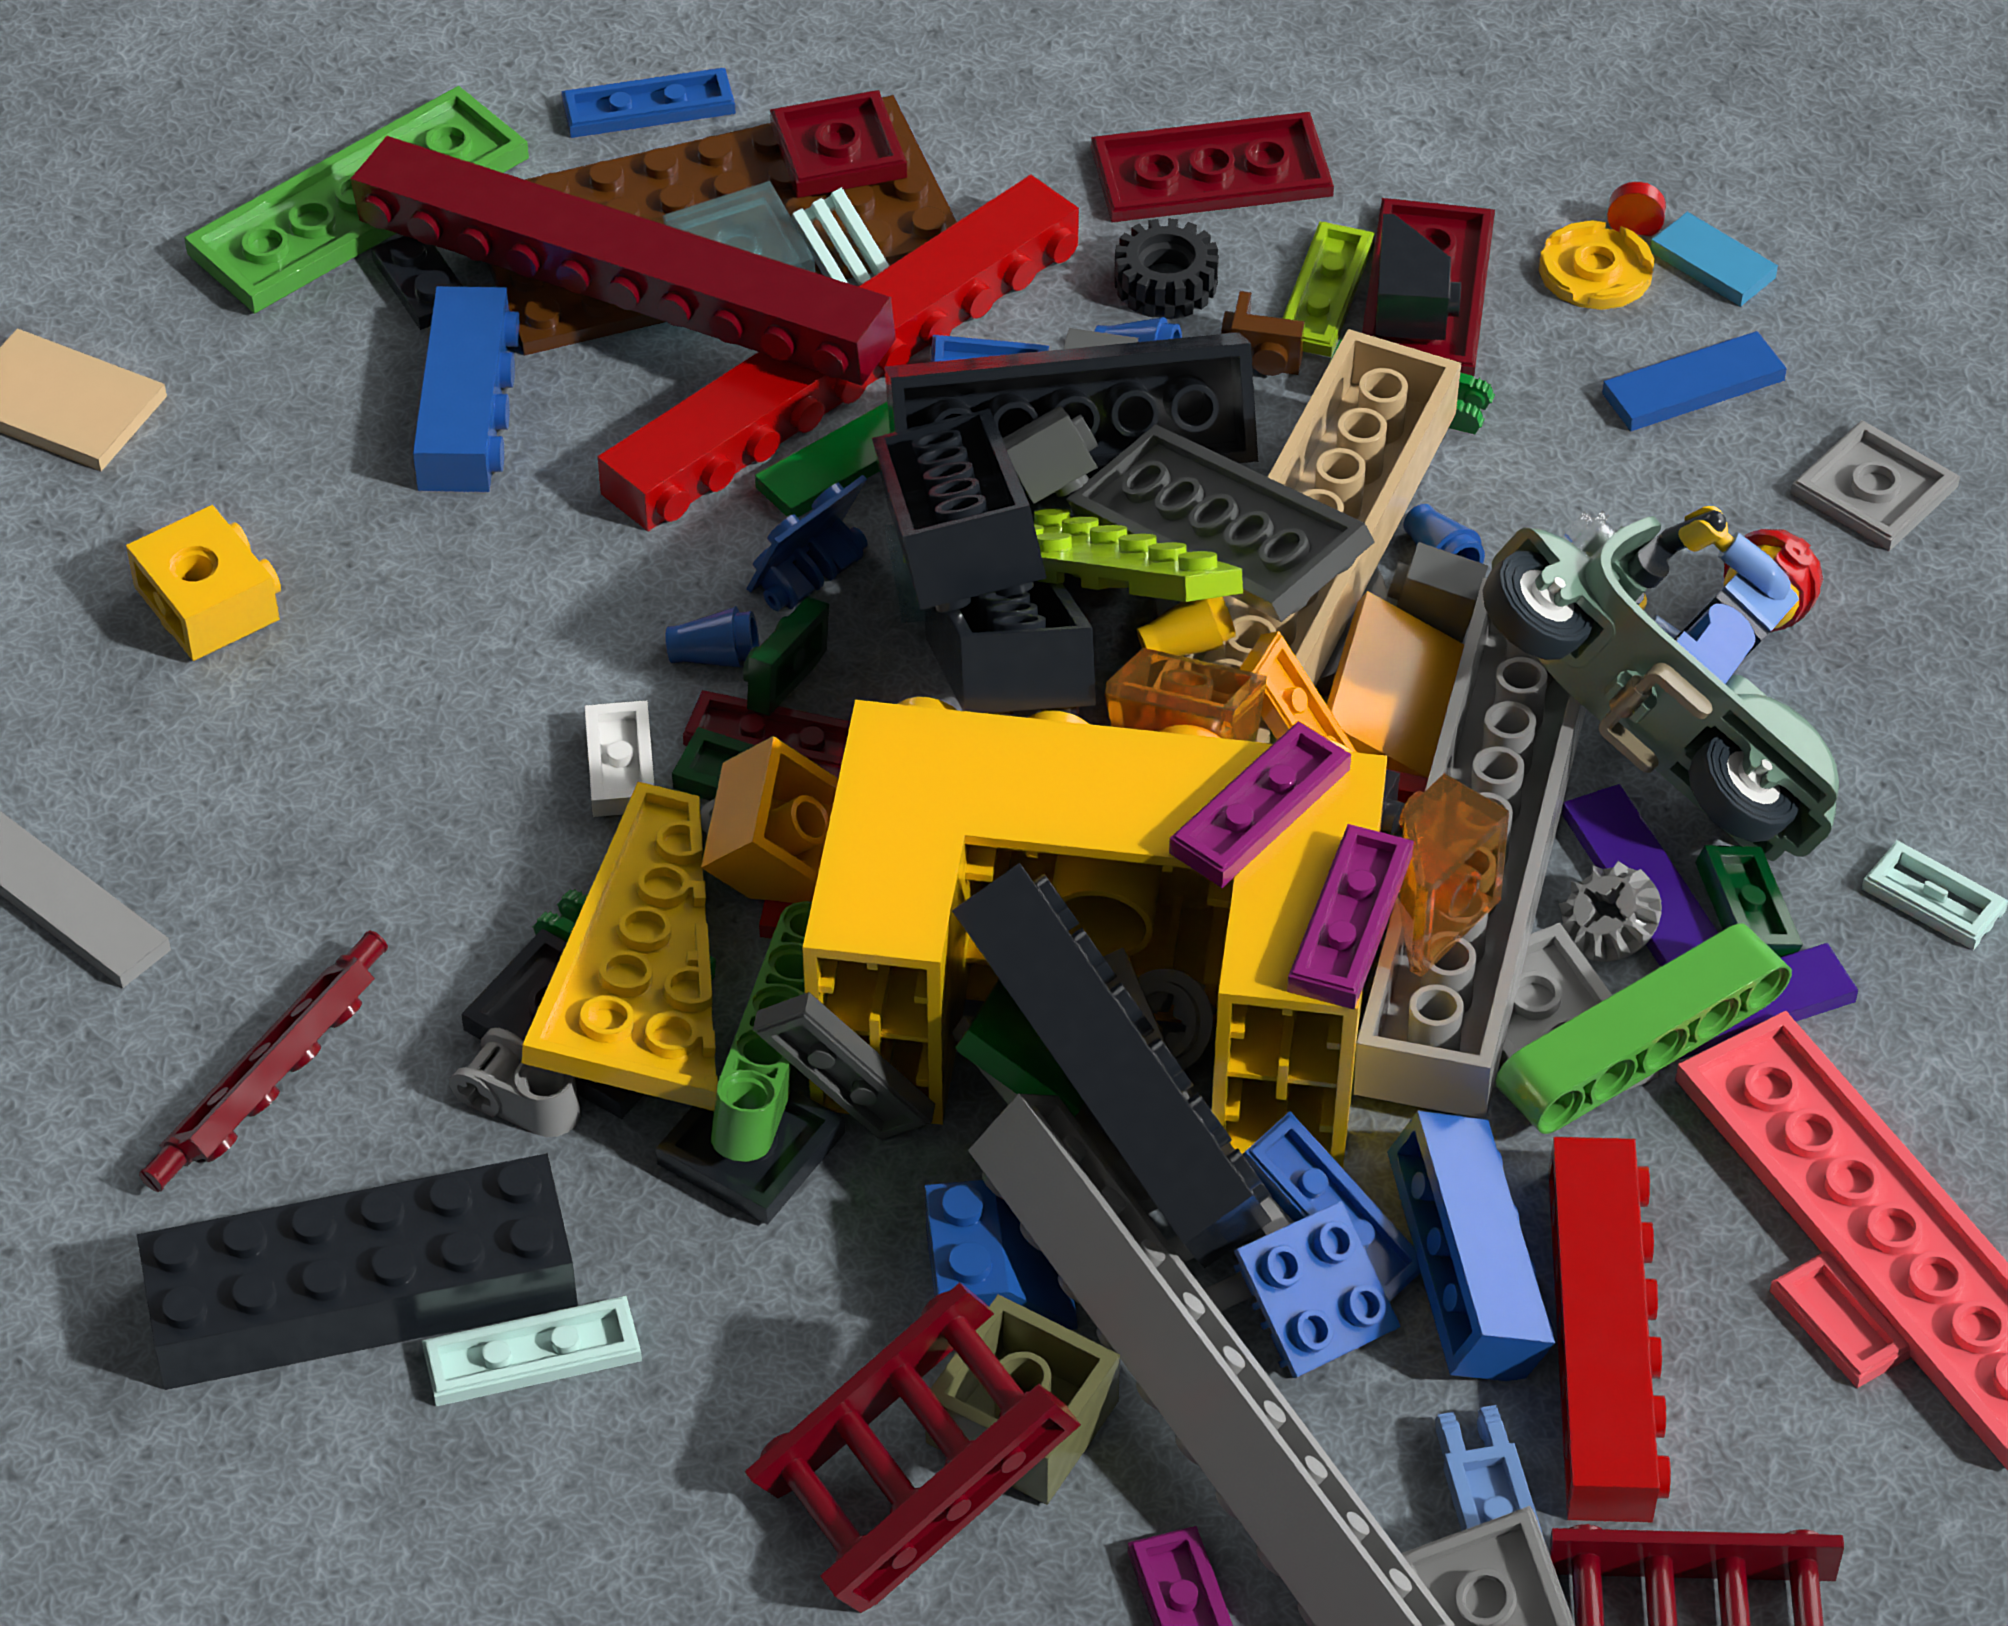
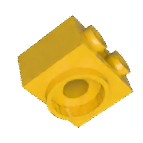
M213 504L126 545L135 589L158 616L163 627L173 635L192 661L280 620L275 594L281 591V584L273 566L267 559L264 558L259 561L254 556L242 528L236 522L228 524Z

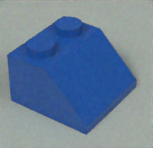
M983 1180L925 1185L926 1233L934 1297L943 1292L950 1291L960 1282L988 1306L991 1305L999 1294L1069 1330L1078 1329L1074 1300L1060 1287L1058 1282L1059 1274L1043 1252L1033 1247L1024 1238L1020 1231L1021 1222L1005 1200L996 1196Z

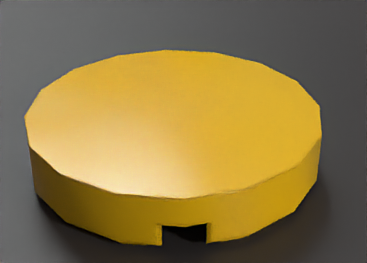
M1591 220L1571 223L1554 231L1546 240L1545 248L1541 251L1539 273L1544 285L1559 299L1575 306L1599 310L1623 307L1639 299L1651 285L1654 257L1648 244L1635 232L1620 226V232L1613 229H1605L1606 222Z

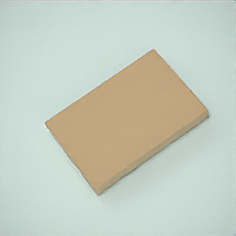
M18 328L0 347V433L98 471H102L167 397L165 384Z

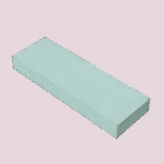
M627 1296L422 1340L436 1407L642 1361Z

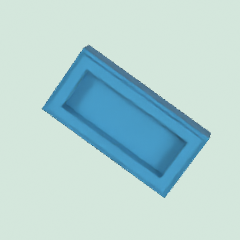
M1688 211L1651 241L1650 250L1652 254L1740 307L1776 278L1778 265Z

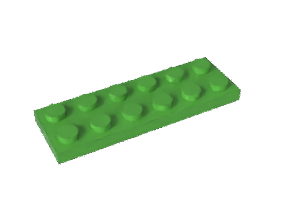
M458 85L184 237L187 255L255 314L396 234L359 221L350 180L386 136L502 173L529 159L528 143Z

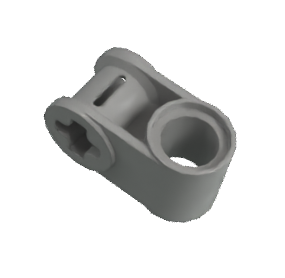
M491 1028L481 1039L482 1049L468 1067L458 1068L449 1078V1086L452 1093L460 1102L491 1117L498 1116L536 1135L558 1137L572 1130L581 1117V1105L576 1078L521 1064L522 1044L524 1041L513 1033L501 1028Z

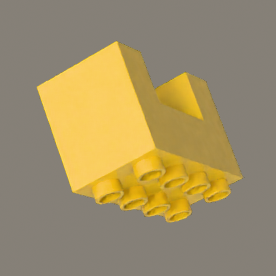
M929 697L908 698L897 704L855 700L803 943L805 993L810 992L935 1103L932 1124L943 1125L956 1055L955 1047L958 1044L951 1033L963 1017L965 1000L985 1001L999 979L952 910L1020 863L1033 881L1042 874L1046 875L1080 923L1069 931L1072 935L1080 928H1083L1102 956L1123 947L1137 977L1151 970L1166 968L1185 971V974L1206 985L1204 991L1210 1003L1217 1009V1012L1213 1015V1027H1216L1212 1112L1231 1137L1232 1141L1230 1144L1234 1149L1238 1148L1243 1154L1291 1111L1343 1168L1364 986L1354 1010L1287 992L1288 976L1347 824L1380 832L1387 756L1352 752L1346 746L1330 740L1351 754L1350 770L1232 880L1221 888L1169 854L1170 837L1272 745L1271 743L1224 739L1210 730L1194 725H1174L1166 727L1159 732L1091 725L1078 716L1062 711L1038 712L1028 718L958 711L944 701ZM1171 1005L1168 1012L1154 1013L1158 1021L1182 1022L1173 1016L1174 1005ZM809 1079L811 1100L835 1113L849 1114Z

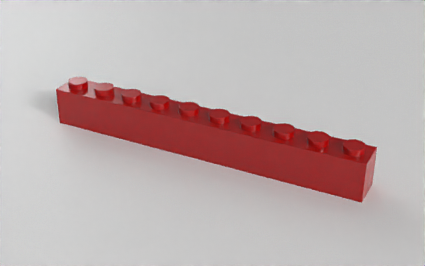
M1030 174L858 286L891 297L896 338L862 386L839 378H832L821 372L787 361L777 360L769 355L757 352L597 456L601 495L646 531H650L665 520L673 522L679 519L687 511L690 503L708 491H721L732 481L737 472L755 460L757 462L768 460L776 452L779 444L799 431L807 433L813 430L819 424L824 414L842 402L846 404L855 402L861 397L868 385L885 375V366L906 365L910 357L928 345L931 346L933 335L949 336L952 329L970 317L978 319L984 316L991 309L994 301L1011 290L1020 291L1025 289L1038 272L1053 262L1063 263L1067 261L1078 246L1079 208Z

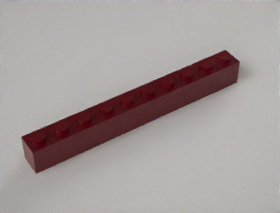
M386 136L350 178L359 221L375 228L385 229L416 239L427 245H434L467 256L475 261H483L516 272L524 277H531L565 288L573 293L605 301L622 309L632 310L668 322L673 326L684 327L717 338L725 343L736 344L769 355L777 360L797 364L832 378H839L862 386L896 340L892 301L889 296L390 136Z

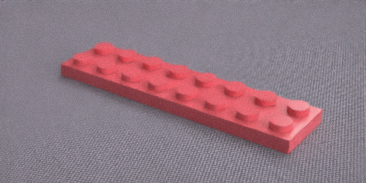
M1787 1011L1679 1063L1675 1081L1822 1253L1826 1251L1868 1300L1906 1340L1911 1349L1910 1357L2008 1470V1262Z

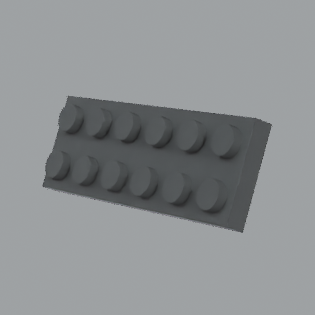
M1156 424L1089 479L1085 485L1067 498L1076 517L1098 518L1099 526L1122 525L1127 527V534L1156 535L1157 543L1186 544L1187 552L1208 551L1217 553V561L1242 568L1243 594L1230 596L1280 622L1301 610L1308 603L1309 598L1337 574L1348 570L1354 564L1356 558L1375 543L1364 522Z

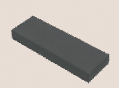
M810 992L757 1011L753 1031L878 1139H885L932 1123L935 1103Z

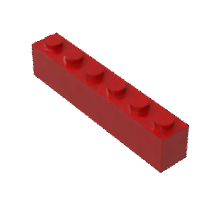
M1553 1137L1548 1179L1567 1520L1653 1522L1657 1499L1669 1498L1671 1468L1669 1456L1657 1455L1656 1438L1665 1437L1666 1400L1663 1395H1653L1652 1379H1660L1662 1342L1661 1337L1649 1336L1648 1320L1655 1321L1658 1311L1657 1280L1645 1279L1644 1263H1652L1653 1223L1641 1222L1640 1207H1648L1649 1167L1637 1166L1636 1139Z

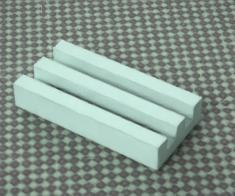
M841 187L832 192L830 197L824 200L821 198L813 202L811 207L805 210L802 208L792 213L790 221L823 275L848 283L811 223L818 219L843 262L860 286L871 279L831 211H836L874 275L888 268L889 264Z
M1898 840L1895 841L1867 874L1862 884V890L1973 951L1980 943L1984 934H1987L1992 929L1994 922L2005 913L2008 905L2007 899ZM1898 863L1930 881H1925V884H1922L1893 867ZM1948 891L1983 909V911L1979 915L1947 897Z

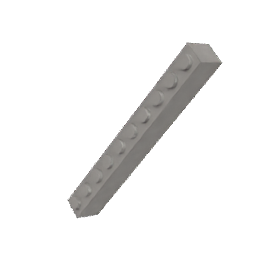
M1018 1094L968 1150L983 1170L982 1178L984 1183L996 1196L1005 1200L1021 1222L1020 1231L1024 1238L1033 1247L1043 1252L1059 1274L1058 1282L1062 1290L1072 1300L1081 1304L1098 1327L1096 1333L1100 1342L1105 1348L1120 1354V1359L1136 1379V1389L1141 1398L1149 1406L1161 1413L1176 1434L1175 1441L1179 1450L1187 1459L1199 1465L1215 1487L1216 1499L1220 1506L1231 1517L1240 1521L1256 1543V1552L1261 1562L1268 1570L1281 1577L1298 1601V1611L1304 1621L1309 1626H1455L1060 1097L1056 1095Z

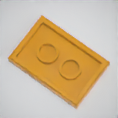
M1369 591L1357 602L1327 706L1357 753L1387 756V769L1429 778L1464 644Z

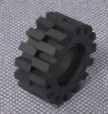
M1168 218V226H1160L1158 219L1148 220L1147 230L1140 223L1131 227V235L1124 232L1119 239V245H1116L1114 285L1115 288H1118V297L1121 301L1128 299V307L1135 312L1142 305L1145 306V316L1152 318L1155 317L1157 310L1165 311L1164 317L1166 319H1175V310H1181L1184 317L1192 315L1194 313V305L1202 310L1208 305V297L1214 298L1218 285L1219 255L1216 242L1210 243L1211 235L1205 230L1196 235L1197 225L1187 222L1184 228H1179L1178 219ZM1169 263L1181 266L1185 270L1165 274L1152 271L1148 267L1155 264Z

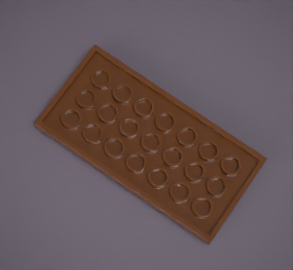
M894 95L882 97L907 161V178L843 190L889 266L957 223ZM770 123L524 179L823 275L790 219L792 213L802 208L805 210L811 207L813 202L821 198L824 200L830 197L832 192L797 198ZM831 211L868 274L873 273L836 211ZM816 219L811 222L845 279L854 278L820 221ZM487 263L496 287L507 288L509 311L519 312V344L524 356L665 322L632 310L622 309L614 304L583 294L570 292L565 288L541 280L524 277L516 272Z

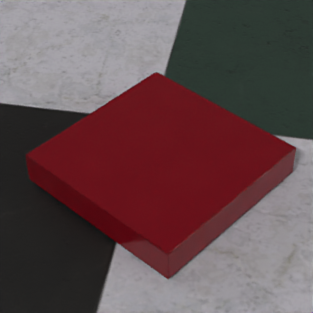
M879 90L770 110V125L797 198L833 192L841 187L844 190L907 178V161Z

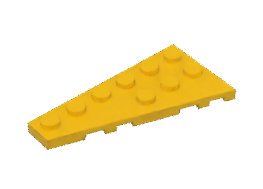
M637 782L522 1044L521 1064L714 1111L718 1078L715 1068L716 1046L711 1007L712 984L708 924L706 923L705 914L706 892L705 881H703V869L701 868L703 846L699 796Z

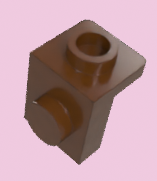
M1240 291L1235 312L1225 311L1221 334L1239 332L1251 343L1252 369L1257 370L1259 373L1268 376H1275L1281 373L1299 375L1303 354L1305 321L1252 315V292Z

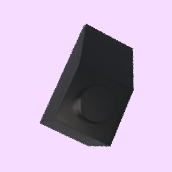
M1383 214L1375 336L1445 341L1447 318L1459 317L1461 282H1450L1451 257L1395 214Z

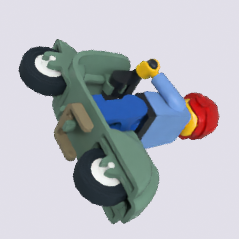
M1705 506L1685 516L1684 522L1665 529L1657 537L1656 535L1661 530V524L1655 516L1643 518L1625 527L1621 526L1616 530L1606 521L1609 515L1603 510L1594 518L1584 510L1561 537L1541 529L1523 527L1518 530L1492 560V571L1488 575L1482 590L1484 607L1493 625L1510 643L1526 654L1538 657L1543 667L1555 680L1600 721V734L1641 771L1651 773L1655 769L1741 846L1762 847L1766 859L1770 861L1777 860L1785 851L1796 857H1804L1810 854L1829 836L1836 815V800L1839 790L1837 766L1830 749L1818 731L1803 716L1788 705L1767 697L1747 678L1741 675H1732L1743 659L1770 632L1792 627L1802 620L1815 605L1820 594L1823 575L1820 561L1806 540L1784 529H1760L1747 533L1745 536L1736 532L1731 536L1728 533L1725 516L1721 510L1714 506ZM1714 544L1720 550L1718 558L1724 562L1723 588L1682 631L1658 615L1651 618L1644 611L1647 605V597L1644 592L1647 588H1655L1669 574L1668 561L1682 549L1688 548L1693 552H1697Z

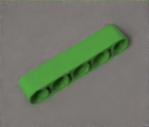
M809 901L793 903L781 913L717 1084L711 1143L714 1149L723 1157L734 1161L747 1162L757 1160L767 1154L772 1146L798 1073V1069L754 1032L753 1027L757 1011L805 994L803 943L812 902Z
M1744 923L1733 925L1518 1050L1499 1070L1495 1080L1496 1087L1542 1134L1555 1132L1768 1006L1778 998L1789 984L1792 969Z

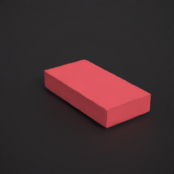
M1826 1251L1771 1282L1770 1292L1856 1388L1861 1387L1911 1358L1909 1355L1911 1349L1906 1340L1876 1309Z

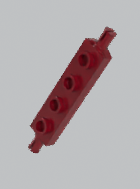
M371 930L365 932L364 936L346 955H341L335 964L326 968L159 1145L162 1150L139 1172L141 1180L147 1187L155 1192H161L183 1166H188L193 1161L201 1159L211 1162L224 1154L237 1140L238 1135L233 1130L247 1115L252 1117L259 1114L277 1098L280 1090L276 1087V1084L289 1070L290 1072H295L301 1069L319 1053L321 1045L317 1040L330 1026L332 1028L340 1026L360 1009L362 1001L358 996L375 979L368 969L388 950L386 941L378 933Z

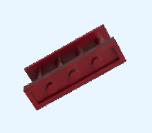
M960 1282L950 1291L943 1292L931 1299L923 1308L921 1317L790 1432L783 1433L772 1439L763 1448L760 1458L744 1471L754 1484L777 1499L793 1491L838 1553L836 1562L823 1572L820 1577L836 1598L860 1613L875 1606L1081 1426L1069 1408L1042 1385L1038 1384L1030 1392L1024 1393L976 1332L981 1325L994 1315L993 1311L984 1301ZM953 1350H955L1001 1410L999 1419L975 1440L967 1438L922 1379L924 1375ZM899 1397H901L947 1458L944 1467L920 1488L913 1486L868 1426ZM846 1444L892 1505L890 1515L864 1536L859 1534L815 1474L817 1469Z
M1580 1524L1570 1528H1552L1548 1552L1557 1575H1572L1575 1626H1604L1601 1576L1645 1577L1648 1626H1678L1674 1578L1717 1579L1721 1626H1751L1747 1579L1790 1580L1794 1626H1824L1820 1581H1836L1844 1551L1843 1535H1825L1807 1529L1793 1530L1782 1534L1602 1529L1590 1524Z

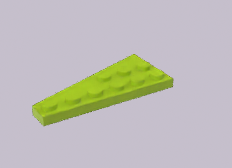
M1043 509L1034 512L1033 522L1047 577L1046 579L1038 580V582L1063 583L1065 582L1064 573H1070L1073 577L1081 578V588L1096 590L1109 587L1129 588V594L1182 602L1243 594L1242 568L1217 561V553L1187 552L1186 544L1157 543L1156 535L1127 534V527L1122 525L1099 526V520L1095 517L1071 518V511L1068 509Z

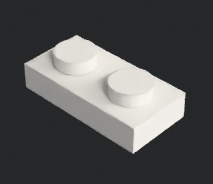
M647 700L585 705L593 817L623 815L637 782L654 785Z

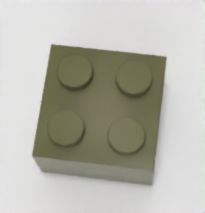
M998 1294L989 1306L994 1315L981 1325L976 1332L1024 1393L1030 1392L1038 1384L1042 1385L1062 1401L1081 1424L1079 1428L1011 1486L1048 1505L1119 1402L1120 1354ZM955 1353L930 1389L967 1438L975 1440L999 1419L1001 1410L958 1354ZM925 1430L926 1443L939 1449Z

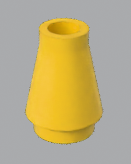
M1223 597L1190 602L1181 601L1149 624L1136 628L1139 642L1150 664L1162 659L1223 649L1224 641L1236 637L1235 627Z

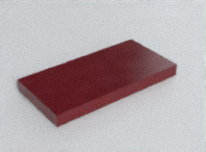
M1310 112L1091 137V150L1111 223L1333 197L1334 184Z
M1382 198L1362 333L1460 362V373L1475 376L1495 209ZM1383 214H1395L1451 257L1450 282H1461L1459 317L1447 318L1445 341L1375 336Z

